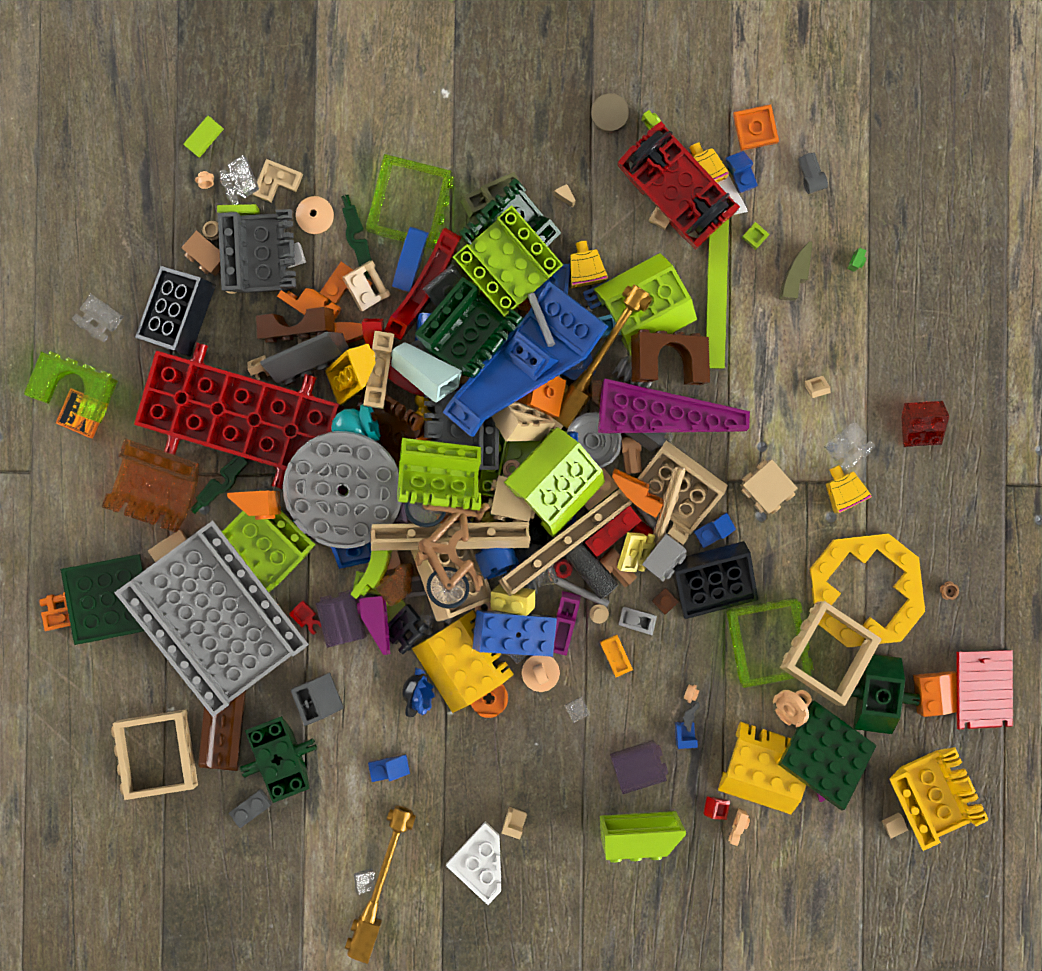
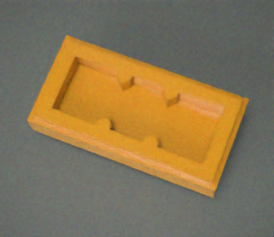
M617 634L600 641L615 677L633 670Z

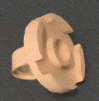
M531 655L526 659L522 668V677L527 687L533 691H548L559 680V666L553 657Z
M782 690L774 696L773 704L776 703V714L783 722L789 726L794 724L796 727H800L809 718L807 707L812 699L810 694L804 690H799L796 693L790 690Z

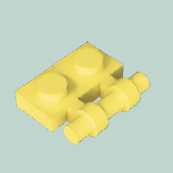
M628 532L617 569L627 572H637L638 569L645 572L646 568L642 564L650 555L651 550L654 549L655 535L649 533L646 536L642 533Z

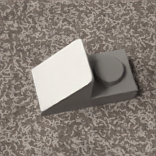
M623 607L619 625L653 635L657 616L652 613Z

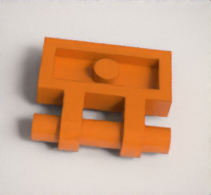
M65 592L56 596L54 594L47 595L46 598L39 600L41 606L47 605L48 611L41 612L45 631L71 626ZM64 602V608H56V603Z

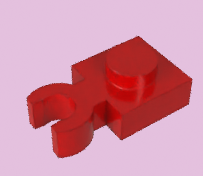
M304 600L289 613L301 627L307 624L309 632L313 635L317 633L313 629L314 624H318L320 627L324 626L322 621L313 618L317 613Z

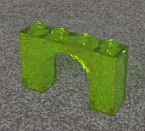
M51 351L48 354L41 352L24 395L49 404L58 382L67 375L78 374L84 382L85 391L76 414L101 423L118 383L117 380L112 378L113 374L103 370L101 373L95 372V368L84 364L83 367L77 365L78 361L68 357L65 361L60 359L61 355Z

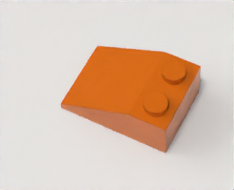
M957 671L913 675L915 694L919 693L920 700L915 699L920 702L916 706L918 714L928 717L957 712Z

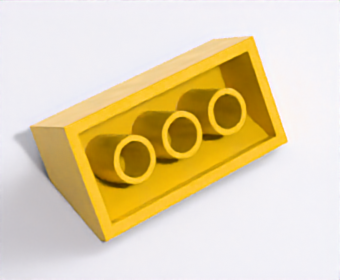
M369 344L346 350L325 370L336 401L340 405H343L366 386L376 363L375 353L373 349H370Z

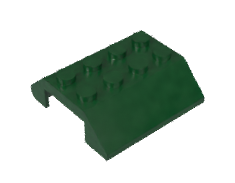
M514 178L508 183L509 187L505 186L503 188L506 194L504 198L497 194L495 196L496 202L492 199L481 210L482 215L478 213L475 216L479 222L476 226L469 222L467 224L469 230L463 227L458 233L466 245H471L472 241L497 220V217L511 205L547 246L561 232L549 218L544 217L525 194L526 189Z
M462 277L416 331L415 336L433 356L461 370L462 376L475 378L485 366L480 359L490 360L492 355L497 352L508 338L507 333L504 331L513 332L523 319L512 309H509V315L507 314L504 317L492 303L479 295V287Z

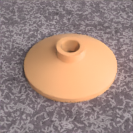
M311 196L305 198L297 207L296 221L300 228L309 234H321L327 231L333 223V208L322 197ZM312 211H317V215L314 217H312L310 213Z

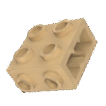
M764 459L756 466L757 470L753 474L749 472L742 478L743 483L740 486L743 489L741 492L746 498H752L755 502L754 507L761 514L763 512L765 514H774L781 508L780 504L784 500L789 501L795 496L794 491L798 488L772 459L768 461Z
M498 475L497 480L493 479L491 491H494L493 499L489 498L488 501L490 515H493V519L505 521V518L512 519L513 522H529L530 519L534 518L535 512L523 498L515 496L505 485L504 481L508 477Z

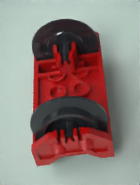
M659 122L647 132L646 136L643 135L642 139L628 149L618 161V167L641 194H646L670 220L669 224L696 250L724 222L732 217L739 210L740 206L729 196L730 194L721 188L672 135L673 132L669 131L662 122ZM630 161L633 163L631 169L629 166ZM696 231L698 235H701L698 238L689 236L688 234Z

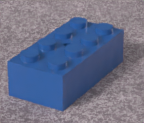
M476 610L472 649L485 653L553 657L557 618L549 615L528 614L524 616L506 612ZM517 632H520L519 637H516Z

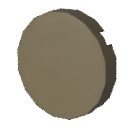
M608 93L601 95L592 105V121L596 128L602 132L612 133L624 127L628 120V105L617 94Z

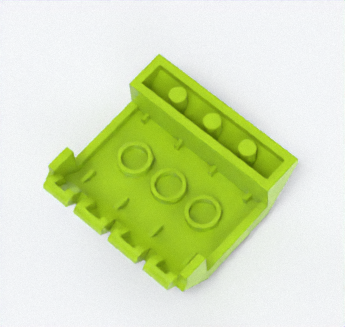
M282 510L281 514L275 515V519L255 520V516H248L242 511L222 531L268 592H271L316 545Z

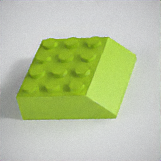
M676 811L600 816L601 841L605 858L613 863L621 862L622 859H630V861H641L642 858L660 860L662 857H667L686 836V830Z

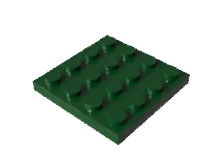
M141 554L60 569L74 645L144 632V629L114 593L144 571Z
M814 700L808 706L809 718L807 722L797 727L778 765L842 811L846 809L877 745Z

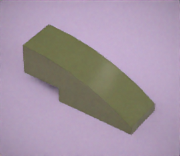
M515 172L487 183L480 189L465 195L460 202L468 217L471 218L478 213L480 214L481 210L492 199L496 202L495 196L497 194L504 198L506 194L503 188L505 186L509 187L508 183L514 178L519 181Z
M809 241L790 264L781 286L779 299L795 301L798 298L800 283H805L808 280L813 242Z

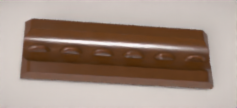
M246 690L233 699L226 708L214 717L204 706L199 768L238 771Z

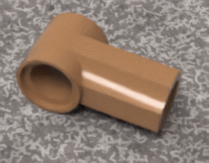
M629 436L621 437V454H623L625 473L642 472L641 444Z
M613 548L599 561L626 588L637 576L634 572L617 569L620 554Z

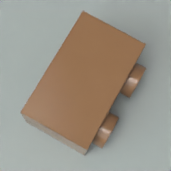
M196 230L181 247L186 251L184 256L192 262L196 260L200 263L199 268L207 275L211 273L216 276L221 270L220 250Z

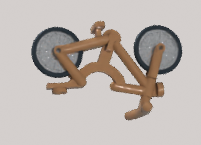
M415 502V504L405 503L404 508L408 519L420 527H433L439 524L445 515L449 516L429 538L420 540L418 544L419 552L416 554L415 563L416 566H421L422 561L428 560L434 571L429 576L426 586L427 594L434 604L447 609L460 606L465 602L469 594V582L465 575L468 574L472 579L475 593L480 591V587L483 586V580L480 574L476 575L472 560L462 561L458 557L456 545L460 540L463 542L469 540L467 516L474 517L473 523H481L484 512L489 509V504H481L480 511L457 506L456 508H451L450 506L423 505L420 502ZM459 518L460 530L456 531L450 538L448 545L435 543ZM436 553L448 555L456 568L443 567Z

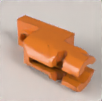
M306 288L298 300H296L297 296L290 291L285 293L281 290L277 295L279 299L305 315L306 309L327 307L333 309L335 320L341 311V308L333 302L327 305L329 303L328 298L314 289Z

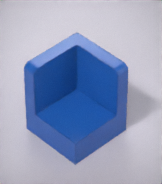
M675 722L677 748H698L694 722L692 723L691 732L687 731L686 726L683 725L684 722Z

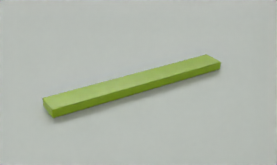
M729 219L708 237L706 337H709L710 369L725 368Z

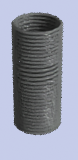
M581 542L563 557L581 575L580 577L585 580L598 598L603 599L619 583L613 579L600 561Z

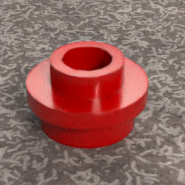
M560 559L554 564V573L559 578H567L571 575L573 567L566 559ZM561 565H565L567 567V570L565 572H561L559 570Z

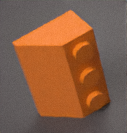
M280 491L227 493V497L248 516H255V520L275 519V515L281 514Z

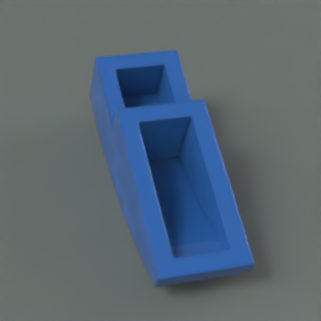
M413 227L409 228L392 287L410 292L414 286L418 269L421 265L428 232Z

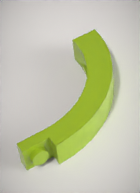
M392 550L371 551L367 570L350 595L357 599L360 596H365L371 587L375 588L380 584L388 569Z

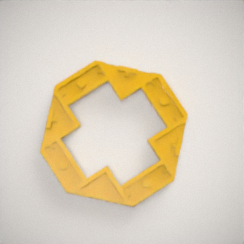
M890 534L833 539L810 568L813 604L826 601L832 605L841 593L826 581L849 552L862 563H866L872 554L878 550L905 572L893 588L905 596L907 601L885 628L871 617L862 626L882 639L879 644L901 642L925 612L919 557ZM826 612L818 624L847 648L861 646L865 640L864 637Z

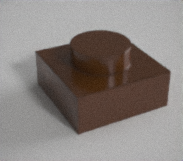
M666 588L651 600L664 615L679 603Z

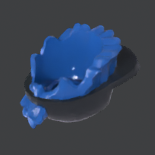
M415 667V674L406 680L402 689L403 699L407 702L405 715L410 718L414 717L417 712L421 715L426 714L427 710L429 711L432 708L431 699L435 697L431 690L434 688V685L428 682V676L425 674V671Z

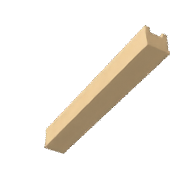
M619 488L499 579L498 582L509 596L514 595L633 502Z
M529 522L467 523L469 540L467 542L460 540L456 545V549L529 548ZM442 523L433 527H420L415 524H372L371 551L418 550L420 540L429 538ZM453 523L435 543L448 545L450 538L456 531L460 530V523Z

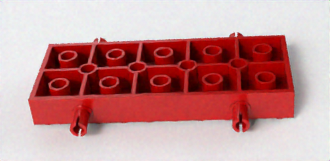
M196 342L192 359L189 360L156 350L134 425L167 434L168 439L163 453L170 456H176L179 441L184 439L274 466L277 470L271 486L283 489L285 471L295 453L314 437L332 432V420L344 408L340 404L314 397L312 391L317 378L307 374L304 375L301 390L296 392L205 365L203 361L208 346Z

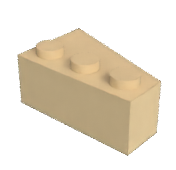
M518 402L512 403L491 416L505 441H543L555 425L550 415Z

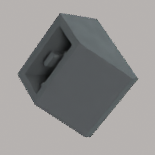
M331 673L291 689L304 726L344 709Z

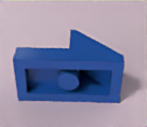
M744 151L725 158L739 194L758 186L751 169L753 162Z
M725 513L693 532L702 548H705L719 539H724L735 531L736 528L729 515Z
M406 754L368 763L372 782L385 779L392 781L410 774Z

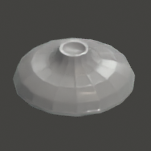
M585 413L571 423L567 432H578V442L597 465L603 468L612 463L619 455L622 445L621 433H598L599 413Z

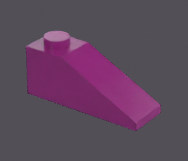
M386 596L359 598L360 603H357L358 614H361V619L382 654H391Z

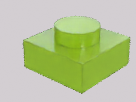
M650 110L646 111L641 119L649 130L661 122L657 114H652Z
M755 222L742 236V239L756 250L770 234Z

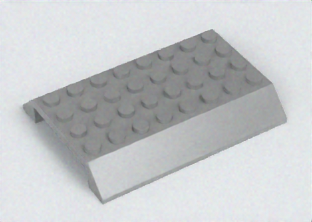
M213 520L114 592L212 717L226 708L233 699L290 656L294 657L309 645Z

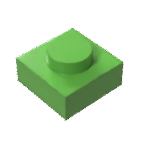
M858 248L854 252L847 269L854 272L859 267L862 268L867 259L864 257L866 250Z

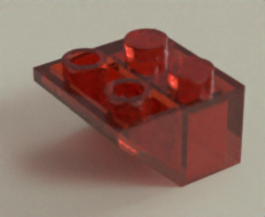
M943 401L904 403L901 417L904 447L942 445L949 420V414Z

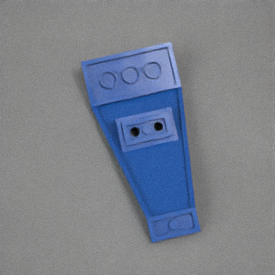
M549 281L537 300L555 345L547 346L531 307L516 329L509 333L507 340L492 355V358L483 362L485 366L480 370L479 374L475 378L470 377L453 396L443 413L468 435L475 436L486 419L585 360L608 328V325ZM523 348V352L520 354L519 350ZM537 359V363L534 365L533 361Z

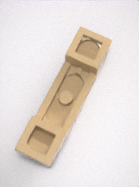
M375 331L372 349L375 353L376 363L366 384L363 406L381 409L384 407L394 334L380 331Z

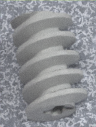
M629 356L621 359L612 375L618 372V379L624 376L623 383L630 380L631 385L649 388L652 382H632L631 362L628 363Z

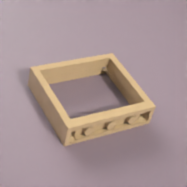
M820 601L815 603L813 608H810V615L802 622L800 626L801 631L798 636L793 638L791 642L792 647L783 656L784 659L780 668L835 705L845 706L882 639L826 601ZM825 612L865 638L836 692H833L795 666Z
M187 709L122 719L113 723L111 733L115 737L116 742L114 752L115 756L118 757L117 772L121 776L120 791L124 795V800L191 790L198 786ZM175 719L184 783L133 791L124 727Z

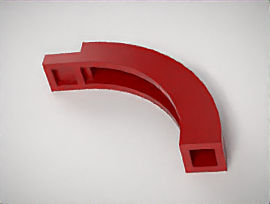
M447 228L442 230L434 250L416 283L404 301L390 316L384 330L385 332L392 333L394 337L402 340L417 321L419 313L423 312L430 301L423 288L450 266L453 256L457 252L456 249L462 238L461 236Z
M364 318L362 321L365 344H369L370 349H372L375 331L385 332L384 319ZM391 357L388 379L402 389L424 397V393L391 366ZM459 384V388H457L454 391H458L461 388V385Z

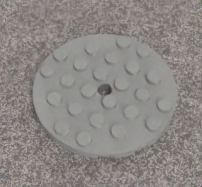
M349 431L324 433L305 443L289 462L283 480L284 502L297 527L304 534L307 533L316 539V542L335 548L360 547L371 542L372 524H393L402 503L397 501L399 469L388 451L367 436ZM341 485L346 486L349 490L348 494H340L338 487Z

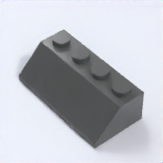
M325 332L260 361V363L276 383L289 385L295 383V379L300 376L301 378H304L305 374L311 376L314 370L321 371L329 367L328 364L335 362L349 348L343 333Z

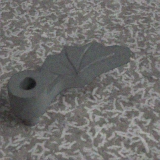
M692 701V708L684 712L685 716L682 717L684 720L683 725L686 726L688 732H691L694 713L700 707L698 701Z

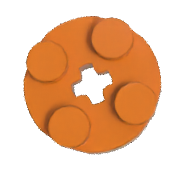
M504 684L489 692L495 698L491 700V703H487V700L481 697L471 704L478 715L485 718H493L506 708L508 693Z

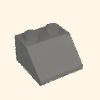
M666 534L642 565L660 580H668L675 571L673 568L677 563L681 564L687 555L685 553L687 550Z

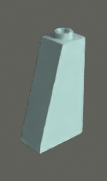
M406 342L392 350L391 366L434 402H438L459 388L461 370Z

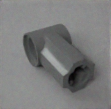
M815 152L799 157L798 161L804 176L803 184L807 194L828 188L827 177L824 172H821Z

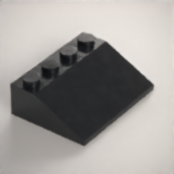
M160 266L135 338L191 357L216 284L201 277Z
M744 541L688 555L681 564L677 563L673 568L675 570L673 578L684 619L758 600L751 552Z

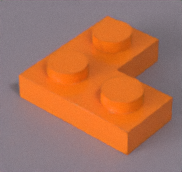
M340 262L320 291V294L337 304L348 289L342 277L353 271V269ZM367 279L370 287H372L373 283Z

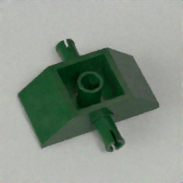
M873 654L859 680V685L855 687L850 696L857 697L853 729L893 734L901 717L902 704L919 705L920 702L914 700H920L919 693L904 692L905 675L902 658Z
M282 716L245 730L256 761L240 766L241 772L245 771L242 774L244 778L260 772L272 803L310 789L307 769L302 755L317 750V745L314 744L315 740L313 738L297 744L292 729ZM276 756H278V757L281 756V757H282V760L279 761V760L276 758Z

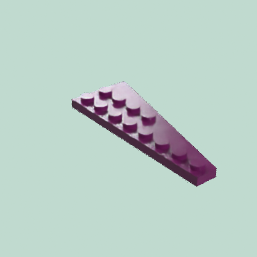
M605 378L602 382L598 433L744 432L749 429L750 411Z

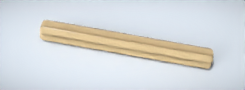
M675 467L653 533L655 535L654 549L665 536L685 474L684 468Z

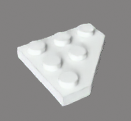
M485 821L446 863V866L487 905L501 892L499 833Z

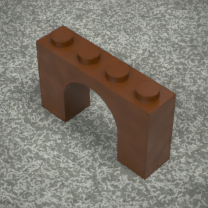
M646 329L638 330V333L631 336L632 382L650 383L658 380V355L663 346H669L674 348L682 358L684 385L701 386L710 383L709 337L701 336L700 333H692L690 335H684V332L667 334V331L650 333V330Z

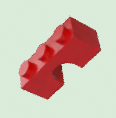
M628 506L606 525L588 537L584 543L598 557L642 520L631 506Z

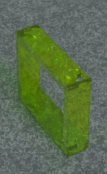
M384 154L365 229L368 233L405 242L406 232L378 226L392 165L441 176L443 181L429 237L425 247L434 249L441 234L438 232L440 225L443 226L445 214H443L444 207H448L450 200L448 191L449 188H453L454 177H452L451 170Z
M796 598L726 610L739 682L743 688L794 679V677L786 672L749 679L738 616L791 606L796 635L798 636L801 631L800 626L804 620H801L800 615L802 613L801 602H798ZM808 642L801 654L802 671L810 676L812 675L813 662L808 657L807 651L810 650Z

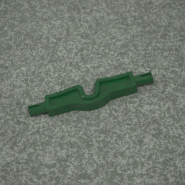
M347 194L341 196L344 204L342 211L347 224L346 239L350 247L355 251L359 266L372 259L367 239H354V236L363 232L364 228L358 217L356 207L351 204ZM366 271V279H370L368 271Z
M236 455L220 470V473L225 478V482L221 484L216 479H211L196 497L197 502L190 510L196 514L203 506H209L219 494L230 490L235 484L237 475L249 464L248 459Z

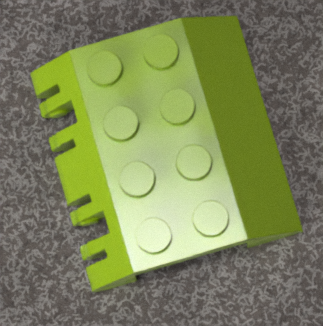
M402 438L398 468L397 501L403 503L410 502L412 504L420 502L423 505L450 506L451 508H456L457 506L463 509L470 508L471 510L480 511L481 493H478V471L481 464V447Z

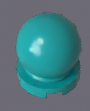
M361 404L360 410L354 408L345 409L337 413L332 420V432L349 431L362 434L374 441L380 440L377 420L373 421L371 412H374L372 407Z

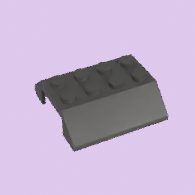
M282 209L276 210L277 214L240 216L237 212L218 213L222 291L256 293L286 291L296 288V279L293 278L296 277L295 271H286V267L295 265V260L291 259L295 257L294 240H290L294 236L290 232L284 233V229L293 226V221H289L293 219L292 210Z
M458 391L451 392L438 402L433 400L424 401V406H435V414L431 412L424 413V418H432V421H424V438H432L431 441L481 447L479 470H499V429L495 426L492 417L483 422L475 436H470L443 413L450 400Z

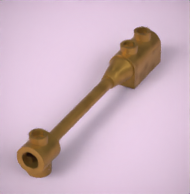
M635 284L632 287L628 285L625 288L622 296L625 297L623 302L626 308L587 370H584L570 386L565 385L559 417L552 418L566 428H569L571 423L579 417L592 395L586 392L592 380L593 373L631 313L640 310L645 312L652 302L653 298L650 297V294Z
M395 806L394 810H389L387 820L390 821L389 826L393 829V833L371 899L358 920L354 919L351 927V931H354L353 937H348L345 949L348 950L347 955L350 958L366 964L369 962L382 920L376 919L379 905L378 900L400 833L406 832L408 829L412 830L416 818L413 811L407 807Z

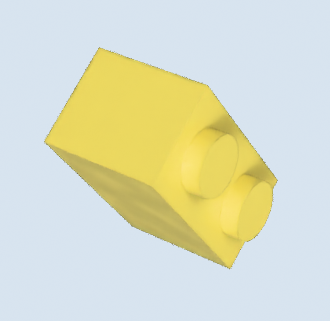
M499 584L491 591V610L527 616L535 608L534 589L521 588L514 595L509 596L501 584Z

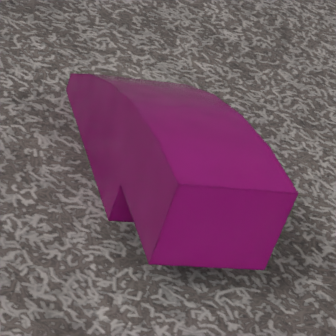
M562 591L556 614L557 623L553 653L567 656L581 595Z

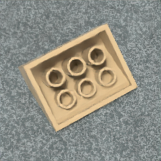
M666 440L637 479L648 483V492L662 498L664 502L674 468L681 467L685 469L670 520L691 535L725 494L728 485Z
M456 549V553L462 561L472 560L476 575L480 574L482 577L483 586L480 587L479 592L475 593L472 579L466 574L465 576L469 582L468 597L460 606L451 609L437 606L428 596L436 621L452 618L491 601L489 583L487 578H483L475 559L476 549ZM411 550L414 561L419 550ZM436 553L443 567L456 568L448 555ZM428 560L422 561L421 566H417L427 593V581L434 571ZM445 571L449 579L455 574L454 572ZM436 575L431 581V592L435 599L441 603H457L465 594V584L462 579L449 594L443 592V588Z

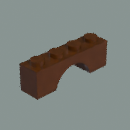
M327 307L306 309L305 316L301 322L292 327L286 323L281 315L266 314L256 316L257 339L265 340V343H277L278 339L293 341L294 337L310 339V335L318 336L325 332H335L334 311Z

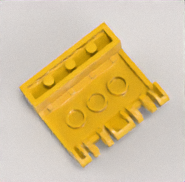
M473 610L412 648L452 713L469 706L514 675L510 667L501 672V670L508 666L506 662L500 663L496 668L492 662L500 658L501 653H495L491 656L492 653L478 652L472 649L474 638L472 629L475 628V621L473 623H470V621L476 618Z
M740 722L736 731L738 739L727 773L723 772L718 791L792 814L802 800L806 785L778 765L791 738H786L771 731L767 734V730L762 729L759 734V740H755L756 726L751 725L749 727V724Z
M955 747L936 750L903 765L889 778L923 851L941 843L938 837L968 823L978 826L988 821L982 804L967 805V803L976 801L979 797L975 793L966 769H950V767H955L962 763L961 759L958 758L959 754Z

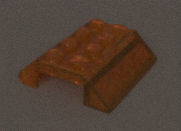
M125 438L118 456L123 458L112 492L106 493L102 508L113 509L114 512L118 513L126 502L128 505L124 511L125 516L129 517L131 515V518L155 525L160 516L164 515L161 528L166 529L168 527L169 531L177 533L186 518L198 483L199 463Z

